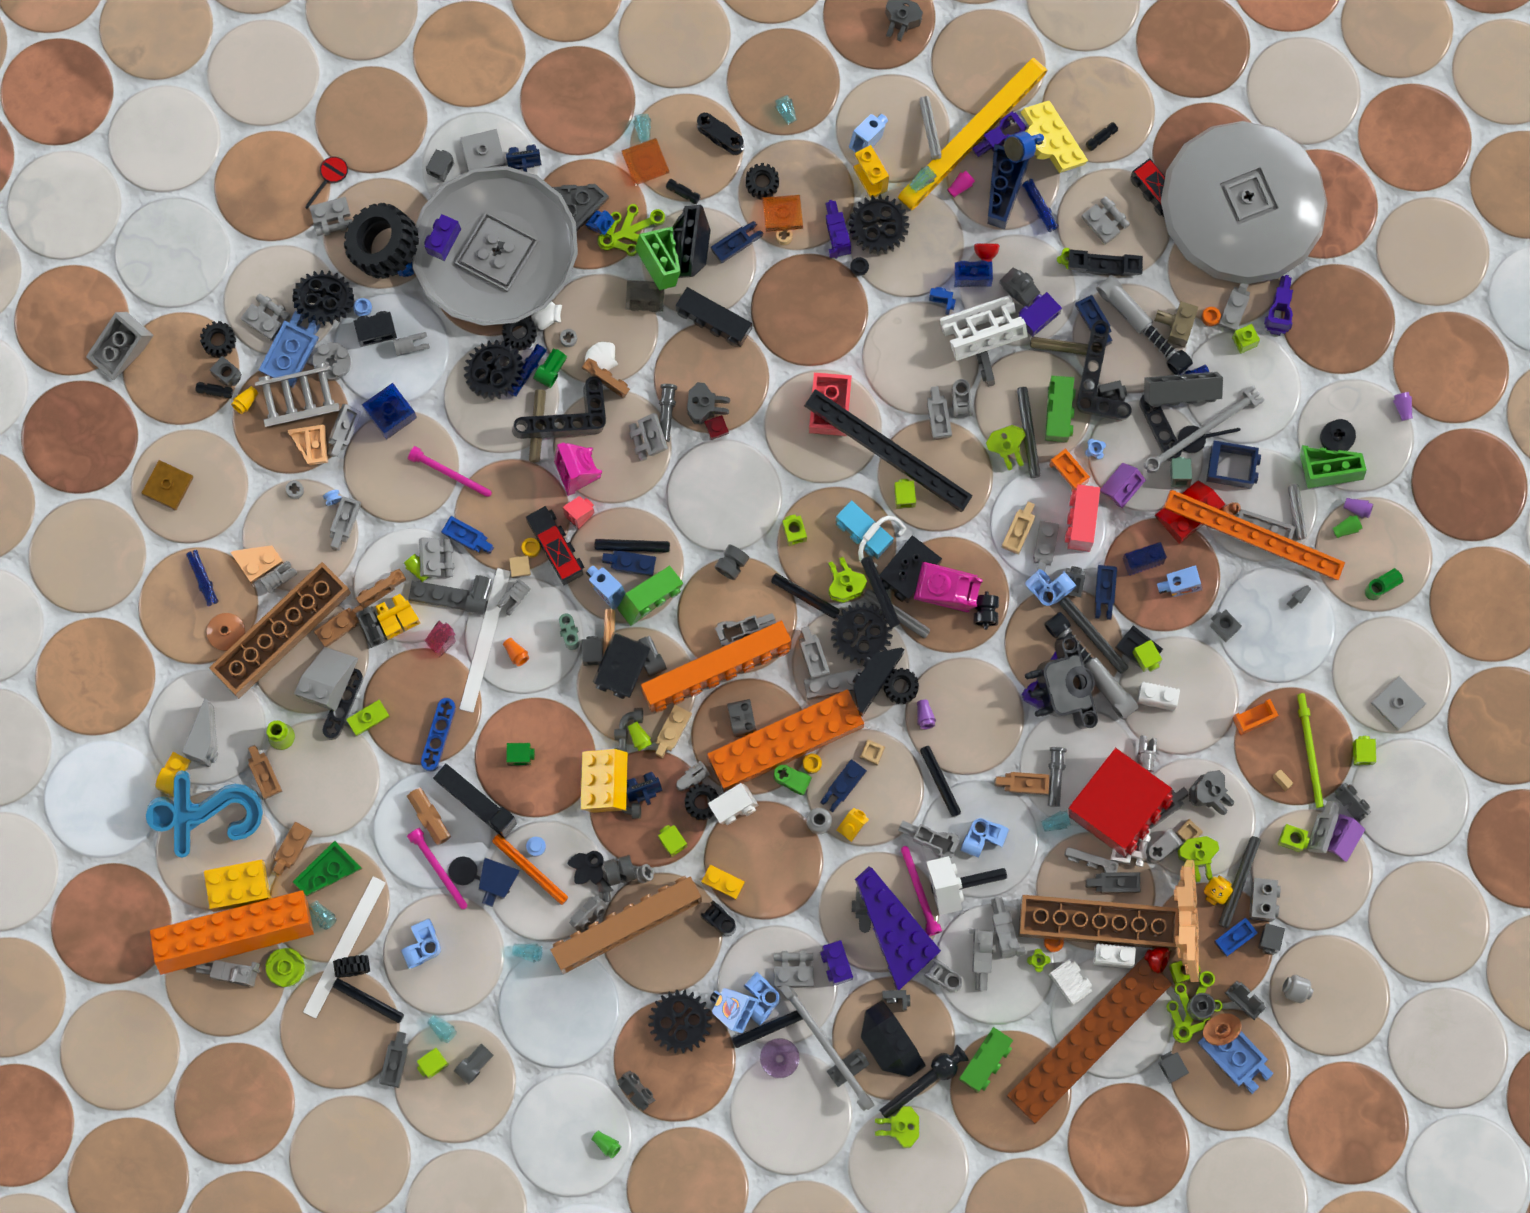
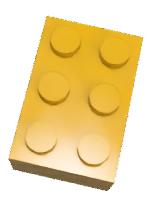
M617 749L582 752L581 810L593 813L626 810L628 752Z
M262 859L204 871L209 907L213 912L271 899L266 866Z

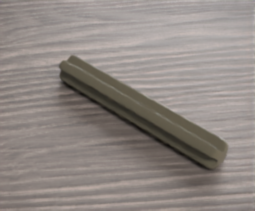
M1032 337L1030 347L1086 355L1088 344ZM1091 346L1093 352H1101V346Z
M535 390L533 416H544L545 390ZM538 423L535 425L537 429L543 430L542 424ZM542 437L531 438L530 462H540Z

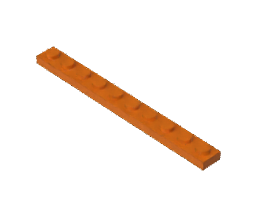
M1174 490L1169 491L1163 507L1334 580H1339L1345 562Z

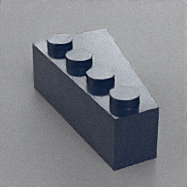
M997 144L994 145L987 224L1005 230L1030 159L1018 163L1012 162L1007 157L1004 146Z

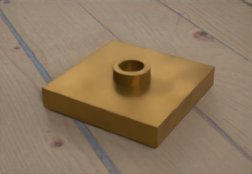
M158 460L142 491V495L177 510L194 477Z

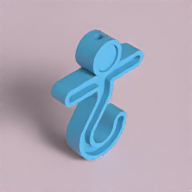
M182 770L175 774L174 801L168 797H157L152 800L147 808L146 820L148 825L155 831H168L174 826V852L176 856L183 858L188 856L190 852V831L210 819L230 803H240L247 812L243 819L229 824L227 834L232 840L245 839L255 833L261 824L263 807L257 793L248 786L241 784L225 785L201 803H192L190 800V775Z

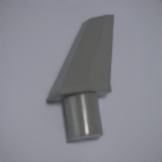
M1306 585L1292 594L1293 598L1287 605L1292 609L1298 603L1301 604L1311 588Z
M602 878L597 884L599 893H603L604 902H611L610 892L614 890Z

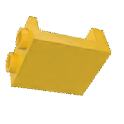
M869 145L856 152L855 157L859 163L853 166V169L869 197L871 198L872 195L877 197L879 194L887 192L889 175L872 146Z

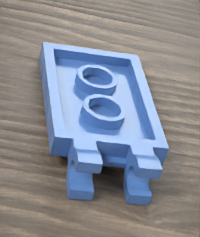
M295 311L290 323L284 320L259 371L265 375H270L272 378L302 372L319 339L315 334L321 325H316L315 320L309 323L307 329L300 326L303 321L302 314H297V311ZM299 377L288 379L290 387H294Z
M1242 1031L1235 1040L1225 1045H1212L1204 1037L1198 1042L1202 1049L1238 1087L1244 1084L1251 1094L1259 1088L1252 1078L1260 1073L1267 1081L1274 1074L1264 1064L1268 1059Z

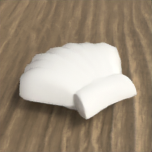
M551 301L546 308L532 314L531 320L534 321L535 326L540 330L546 329L554 322L561 323L562 305H555Z
M611 342L596 343L588 349L585 356V361L588 358L596 361L600 369L604 368L609 371L618 365L615 360V345Z

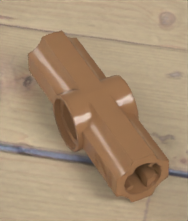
M421 787L410 792L407 798L417 812V817L424 828H427L437 846L451 838V835L441 821V816L434 805H431Z

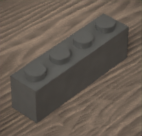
M1218 372L1144 377V400L1153 407H1159L1161 404L1179 405L1180 402L1190 404L1198 403V401L1215 402L1217 399H1222L1223 377Z

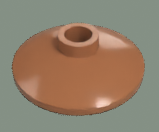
M219 614L207 626L208 641L216 649L227 651L245 634V626L241 619L234 614ZM224 627L228 628L227 633H222L221 630Z
M1219 1014L1206 1023L1203 1029V1036L1212 1045L1228 1044L1240 1034L1242 1029L1241 1021L1233 1014Z

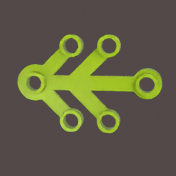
M630 204L627 208L628 213L621 231L614 233L616 225L621 222L622 217L619 212H613L611 214L612 218L619 216V219L615 220L605 235L600 234L598 236V246L603 250L616 248L625 251L628 256H635L637 254L636 250L632 253L628 250L629 248L635 249L636 245H627L618 240L626 238L637 242L639 234H636V232L653 224L656 226L662 225L665 222V214L662 210H653L649 218L631 226L639 210L637 205ZM635 208L636 212L631 213L629 210ZM659 216L661 220L655 221L654 218ZM609 239L610 243L605 244L604 240Z
M1205 971L1200 974V985L1196 994L1205 993L1207 987H1211L1214 984L1215 976L1212 972ZM1207 976L1210 982L1204 983L1203 977ZM1178 983L1174 987V992L1179 995L1186 1013L1184 1021L1180 1017L1178 1012L1179 1005L1176 1001H1170L1166 1005V1009L1171 1013L1175 1023L1173 1037L1180 1043L1188 1042L1192 1038L1193 1033L1202 1031L1206 1021L1204 1020L1202 1023L1191 1026L1193 1019L1187 1013L1189 998L1186 993V985L1183 983ZM1178 986H1182L1184 988V991L1182 993L1177 991ZM1214 1000L1216 1003L1220 1005V1008L1217 1010L1215 1009L1214 1012H1219L1222 1009L1223 1004L1219 1000ZM1171 1003L1176 1006V1009L1173 1011L1169 1008ZM1180 1030H1184L1186 1032L1185 1037H1181L1179 1035Z

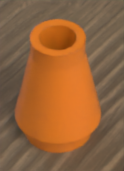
M508 638L503 643L513 664L519 667L529 660L528 651L512 638Z

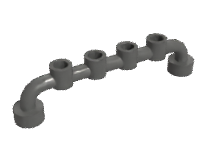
M634 708V712H629L621 718L619 729L614 731L615 740H619V748L614 749L627 752V723L634 719V723L637 721L638 723H643V708ZM632 803V807L626 805V810H622V812L632 815V819H641V803Z

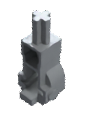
M773 613L760 618H756V615H753L739 622L723 621L718 623V627L715 629L720 643L724 647L775 624L776 621ZM740 627L742 634L731 637L732 642L729 643L725 637L724 628Z
M902 821L898 831L913 837V842L930 848L932 853L939 858L947 856L952 858L960 841L956 834L949 832L937 833L922 824L917 827ZM934 837H941L946 840L948 838L952 839L945 854H942V848L931 844Z
M1002 897L991 899L995 914L992 915V921L1002 959L1015 955L1019 957L1025 954V948L1019 947L1010 911L1006 912Z
M969 928V933L974 934L972 972H976L975 990H987L988 973H991L993 931H978V929Z
M215 960L213 963L196 965V973L210 975V978L214 980L254 987L257 973L260 972V964L252 962L251 966Z

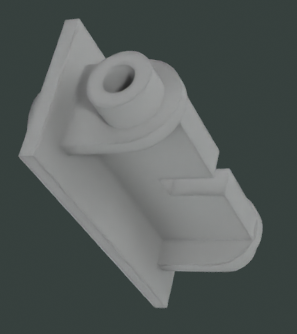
M598 895L592 896L583 905L587 910L585 913L579 909L570 918L571 921L569 923L577 931L584 932L588 930V926L598 917H601L608 908Z

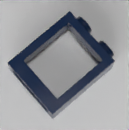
M1213 441L1206 482L1251 489L1254 483L1257 484L1259 473L1256 472V466H1259L1261 461V454H1258L1259 448ZM1220 452L1250 456L1248 480L1218 476L1217 468Z

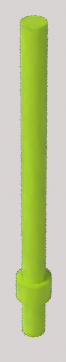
M1305 693L1297 694L1299 703L1298 714L1302 720L1316 808H1323L1324 804L1309 716H1311L1310 709L1307 708Z

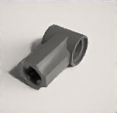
M481 575L475 576L471 594L468 595L465 611L484 616L492 579Z
M647 636L639 639L638 642L651 648L644 663L649 677L666 670L665 662L661 654H658L651 637Z
M481 1043L468 1058H465L455 1068L454 1072L469 1085L494 1055Z

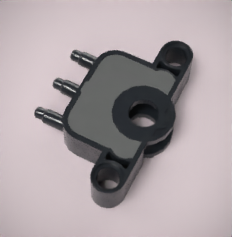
M1073 636L1060 637L1055 642L1057 658L1043 662L1037 667V670L1025 674L1026 679L1037 678L1040 689L1030 692V697L1038 698L1042 696L1045 708L1035 711V716H1065L1072 714L1078 728H1093L1098 722L1091 694L1095 686L1094 676L1088 668L1084 667L1077 639ZM1065 641L1069 644L1068 649L1064 646ZM1075 676L1079 679V687L1077 689L1073 684ZM1085 715L1088 717L1087 724L1084 722Z

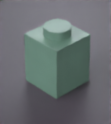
M1184 457L1172 458L1170 465L1171 487L1190 488L1192 481L1191 459Z

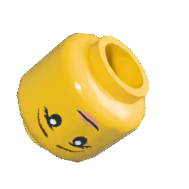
M1220 875L1213 877L1203 890L1207 895L1206 900L1213 905H1216V903L1225 904L1233 892L1232 883Z

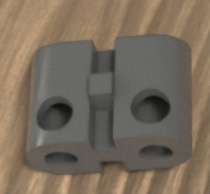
M750 699L727 703L733 736L755 732L756 726Z

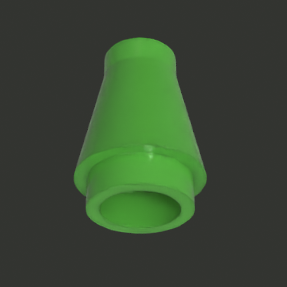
M1350 515L1332 529L1335 536L1339 538L1359 533V530L1363 528L1357 515L1353 517Z
M599 1130L591 1139L606 1157L609 1156L611 1159L618 1154L622 1147L619 1141L603 1134Z

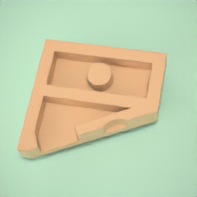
M324 425L288 430L289 435L293 438L309 465L328 463L326 429Z
M272 545L231 552L251 584L283 563Z

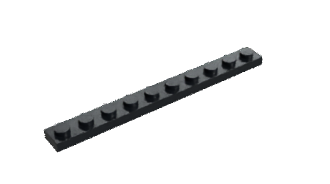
M815 389L805 403L804 407L960 512L964 511L973 496L818 390Z

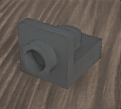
M1121 380L1102 384L1097 388L1098 397L1111 398L1117 393L1119 401L1124 402L1127 396L1125 385L1122 386Z
M1076 566L1066 568V574L1077 585L1068 595L1081 597L1085 571Z
M906 990L882 991V1000H886L889 1004L898 1003V1000H902V1011H907V1007L910 1006V995H906Z

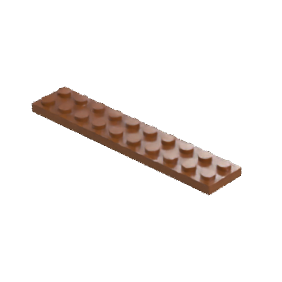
M1145 956L1007 1095L1034 1124L1172 985L1162 973L1158 974L1150 968L1148 961L1144 959Z

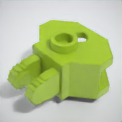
M1009 425L993 431L986 442L988 450L1000 454L1001 458H1004L1008 470L1013 469L1012 462L1008 456L1013 453L1015 454L1017 464L1019 466L1024 465L1019 452L1021 450L1020 444L1026 436L1023 428ZM1002 433L1007 435L1006 439L1002 437Z
M841 557L839 562L844 571L838 573L835 564L832 561L828 563L833 575V582L828 594L831 600L845 603L862 595L867 586V580L864 574L852 571L844 557Z
M1208 836L1187 839L1177 851L1178 858L1184 862L1186 860H1194L1196 882L1201 880L1198 867H1205L1207 880L1213 878L1211 859L1219 851L1218 842ZM1195 845H1199L1200 849H1197Z
M903 1106L897 1115L891 1116V1118L875 1119L876 1124L891 1125V1131L878 1130L875 1131V1136H891V1138H895L902 1148H911L919 1138V1116L911 1106ZM909 1124L914 1126L913 1130L908 1129Z

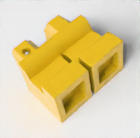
M401 594L392 598L395 607L388 609L385 602L376 605L377 618L388 640L403 633L396 617L399 618L405 631L421 624L409 601H406Z

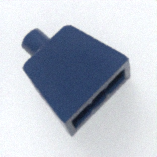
M484 858L478 889L485 892L482 904L493 907L496 897L504 899L520 870Z

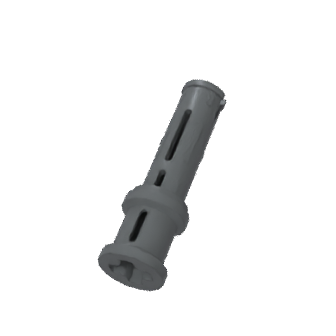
M661 384L662 395L661 400H659L661 406L660 425L665 441L670 442L672 410L676 405L674 398L677 385Z
M1050 747L1051 763L1048 764V767L1051 769L1048 806L1054 805L1055 798L1054 807H1060L1062 770L1066 768L1064 756L1067 749Z

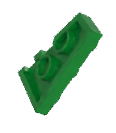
M334 841L293 883L301 891L303 890L306 896H309L362 868Z

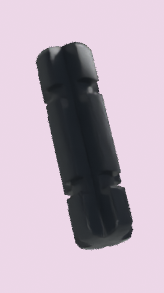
M1114 122L1107 125V128L1102 129L1093 136V139L1091 138L1086 142L1087 148L1093 151L1098 145H1101L1111 137V134L1113 135L1118 131L1117 125Z
M669 179L666 184L667 189L670 191L674 190V193L686 200L690 199V202L693 204H697L701 198L700 194L693 193L691 189L680 183L677 184V181Z
M197 382L195 388L197 393L202 394L205 392L208 395L224 396V398H232L233 395L231 387L223 388L220 385L209 383L206 385L203 382Z

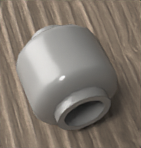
M815 808L809 812L807 827L812 833L824 834L830 829L832 817L826 809Z
M1292 975L1287 977L1283 984L1282 991L1289 1000L1303 1003L1306 999L1309 1000L1312 997L1313 989L1311 988V982L1306 978Z

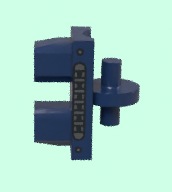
M535 144L528 145L526 151L519 152L517 147H511L508 150V154H506L508 167L514 169H523V171L527 172V168L542 165L540 151L536 148Z
M653 772L646 773L643 776L645 782L640 784L637 783L636 778L627 780L629 802L635 800L638 803L646 801L647 806L651 805L650 799L657 797L656 793L662 791L659 778H656Z

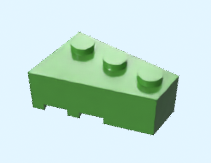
M673 226L639 234L635 247L659 290L675 287L680 275L679 260L675 250L676 243L673 239Z
M1051 375L1048 386L1045 441L1068 442L1069 436H1073V425H1070L1071 418H1074L1075 409L1072 407V400H1075L1076 389H1073L1074 377Z
M1306 445L1301 447L1299 455L1307 488L1364 480L1367 469L1363 453L1342 450L1337 452L1326 450V448H1308Z
M668 566L625 593L617 609L628 624L632 626L655 608L662 606L670 597H676L681 592L680 589L683 582L672 567Z
M993 1027L959 1080L977 1093L981 1089L985 1091L991 1082L988 1080L991 1073H997L1001 1067L999 1061L1002 1057L1006 1058L1012 1050L1010 1045L1013 1039Z

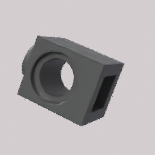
M436 149L426 166L427 174L444 182L454 165L452 155L445 150L440 151Z
M223 356L210 369L211 374L226 387L237 385L241 379L242 374L240 370ZM225 371H232L230 376H223V373Z
M1224 610L1222 613L1218 611L1211 618L1213 622L1210 624V627L1225 642L1242 627L1227 610ZM1220 621L1228 622L1229 628H1222Z
M588 636L586 639H582L583 666L600 665L603 658L602 639H598L597 636Z
M1266 923L1263 926L1258 948L1263 949L1262 952L1265 954L1274 955V953H1278L1281 949L1285 928Z
M1170 1051L1161 1056L1162 1061L1158 1064L1169 1084L1189 1074L1178 1052L1172 1054Z

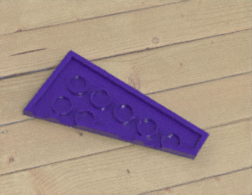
M868 866L855 878L861 898L866 905L869 919L872 921L873 930L882 954L885 956L888 964V970L894 980V986L896 990H900L941 950L873 868Z

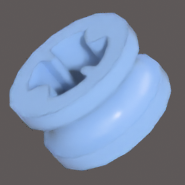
M332 490L323 495V498L327 500V506L341 501L342 497L338 495L340 493L339 490Z

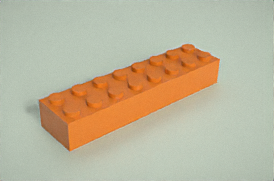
M781 620L641 684L642 693L651 712H661L671 703L676 705L683 702L684 697L689 695L692 697L702 693V689L709 687V689L714 688L724 679L729 681L737 677L739 672H749L759 663L764 665L772 661V657L777 655L782 657L788 654L792 644L791 638Z
M847 689L708 753L707 757L723 792H726L740 783L743 784L776 769L779 765L789 763L864 728V722Z
M303 890L150 930L154 962L160 975L314 935L309 905Z

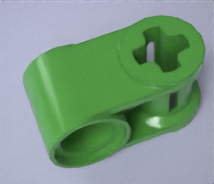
M779 765L773 775L775 782L804 796L812 779L809 775L787 765ZM785 771V775L788 777H783V779L779 778V773Z

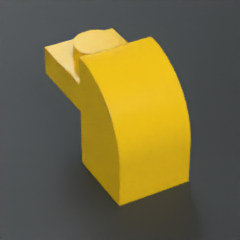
M172 752L165 767H162L155 785L156 788L174 797L175 774L178 771H186L191 761Z

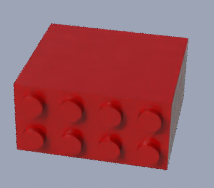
M1115 747L1069 806V818L1126 858L1128 854L1132 855L1136 851L1139 839L1144 840L1146 838L1150 825H1156L1159 821L1161 811L1163 809L1167 810L1172 804V788Z

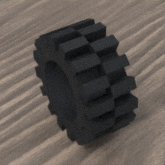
M761 163L760 166L755 164L754 168H749V172L747 171L746 174L748 193H752V197L755 198L757 196L760 200L761 197H764L765 200L767 196L771 198L773 193L776 194L777 188H779V177L775 168H771L770 164L764 166V163ZM760 175H765L769 178L770 182L766 187H759L756 185L755 179Z
M529 316L516 323H507L502 326L504 341L507 345L511 344L518 351H520V348L526 350L527 346L530 348L532 342L536 341V326ZM515 327H525L527 330L526 335L520 339L515 338L512 335Z
M213 321L212 325L208 323L206 325L207 328L202 329L203 334H200V342L207 354H211L212 357H215V355L218 358L221 355H224V357L228 356L227 353H231L232 348L236 346V338L232 328L227 323L223 324L222 321H218V323ZM216 333H221L225 336V341L220 346H215L211 343V338Z
M894 669L884 683L886 697L890 698L891 702H896V704L911 702L918 693V678L909 669ZM903 679L908 682L909 689L905 693H898L894 689V683L897 680Z
M696 784L695 787H691L686 793V811L691 817H695L696 820L710 819L714 815L710 806L705 809H699L695 806V799L699 795H705L711 802L719 797V795L710 785Z
M368 955L343 957L333 961L335 977L337 978L358 976L370 972Z

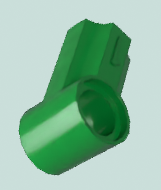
M553 348L544 364L538 367L533 379L551 388L567 356L562 351Z
M1394 568L1379 578L1373 579L1365 589L1366 597L1370 600H1378L1382 595L1404 582L1402 574ZM1371 587H1377L1379 589V593L1373 592Z

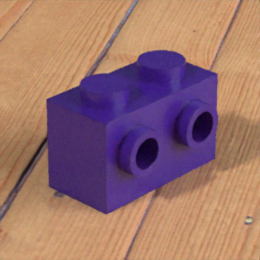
M441 214L439 219L435 220L431 235H428L424 241V247L429 255L445 261L461 231L457 220Z
M1048 292L1044 295L1039 294L1032 301L1033 304L1031 306H1025L1019 312V317L1024 319L1027 332L1032 337L1061 314L1062 307Z
M839 940L822 946L823 951L820 952L823 963L827 962L829 970H826L829 982L833 981L834 986L853 980L842 941Z

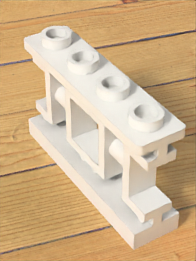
M1010 295L940 318L943 334L945 336L955 334L956 339L950 340L951 349L954 352L956 361L1028 337L1024 319L1022 317L1012 319L1010 314L1016 313L1015 304L1012 302ZM990 322L991 327L976 331L974 327Z

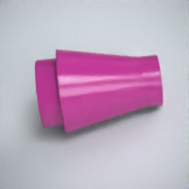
M967 171L960 172L947 191L955 198L960 193L971 188L975 180Z

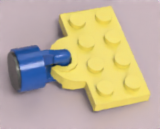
M1050 101L1024 108L1020 113L1029 127L1026 131L1009 135L1004 143L1005 153L1012 162L1018 163L1030 159L1035 154L1036 159L1050 158L1059 173L1083 166L1088 162Z

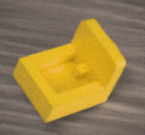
M853 808L836 831L852 842L869 819L863 811Z

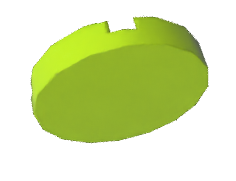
M291 948L275 950L266 961L267 977L279 987L294 986L301 980L305 972L304 959L297 951Z

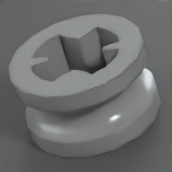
M572 329L562 331L560 335L561 343L566 347L574 346L577 342L575 331ZM566 334H570L571 337L574 336L569 343L567 340H563V338H566Z
M293 480L286 485V492L290 498L299 499L304 493V488L299 481ZM293 486H297L300 489L299 492L296 491L297 494H293L290 490Z
M648 864L638 866L635 869L636 879L640 883L651 881L654 877L653 870Z

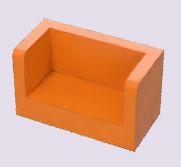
M1066 448L1051 459L1049 466L1051 468L1055 467L1071 485L1072 490H1076L1077 484L1086 485L1090 476Z
M1268 699L1261 705L1241 714H1235L1232 719L1240 735H1243L1276 720L1279 715L1271 699Z

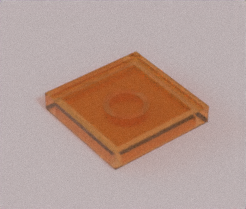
M656 138L621 151L634 185L669 173Z
M800 195L763 198L766 232L803 229Z

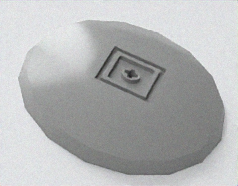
M1245 121L1209 127L1186 142L1166 170L1161 197L1167 232L1186 260L1213 278L1243 284L1278 279L1303 263L1322 236L1328 205L1321 172L1303 146L1274 127ZM1246 193H1248V195L1252 194L1253 197L1251 198V201H1249L1248 199H1244Z
M508 166L473 169L444 183L422 207L415 225L418 230L419 244L416 245L417 252L412 257V264L426 296L450 316L482 326L516 323L546 308L568 283L578 255L576 222L562 195L539 176ZM441 214L457 220L461 227V231L445 261L429 255L424 247L426 237L431 235L433 224L437 218H440ZM498 241L505 242L503 245L504 249H500L501 255L497 254L494 256L493 250L497 251L499 249Z

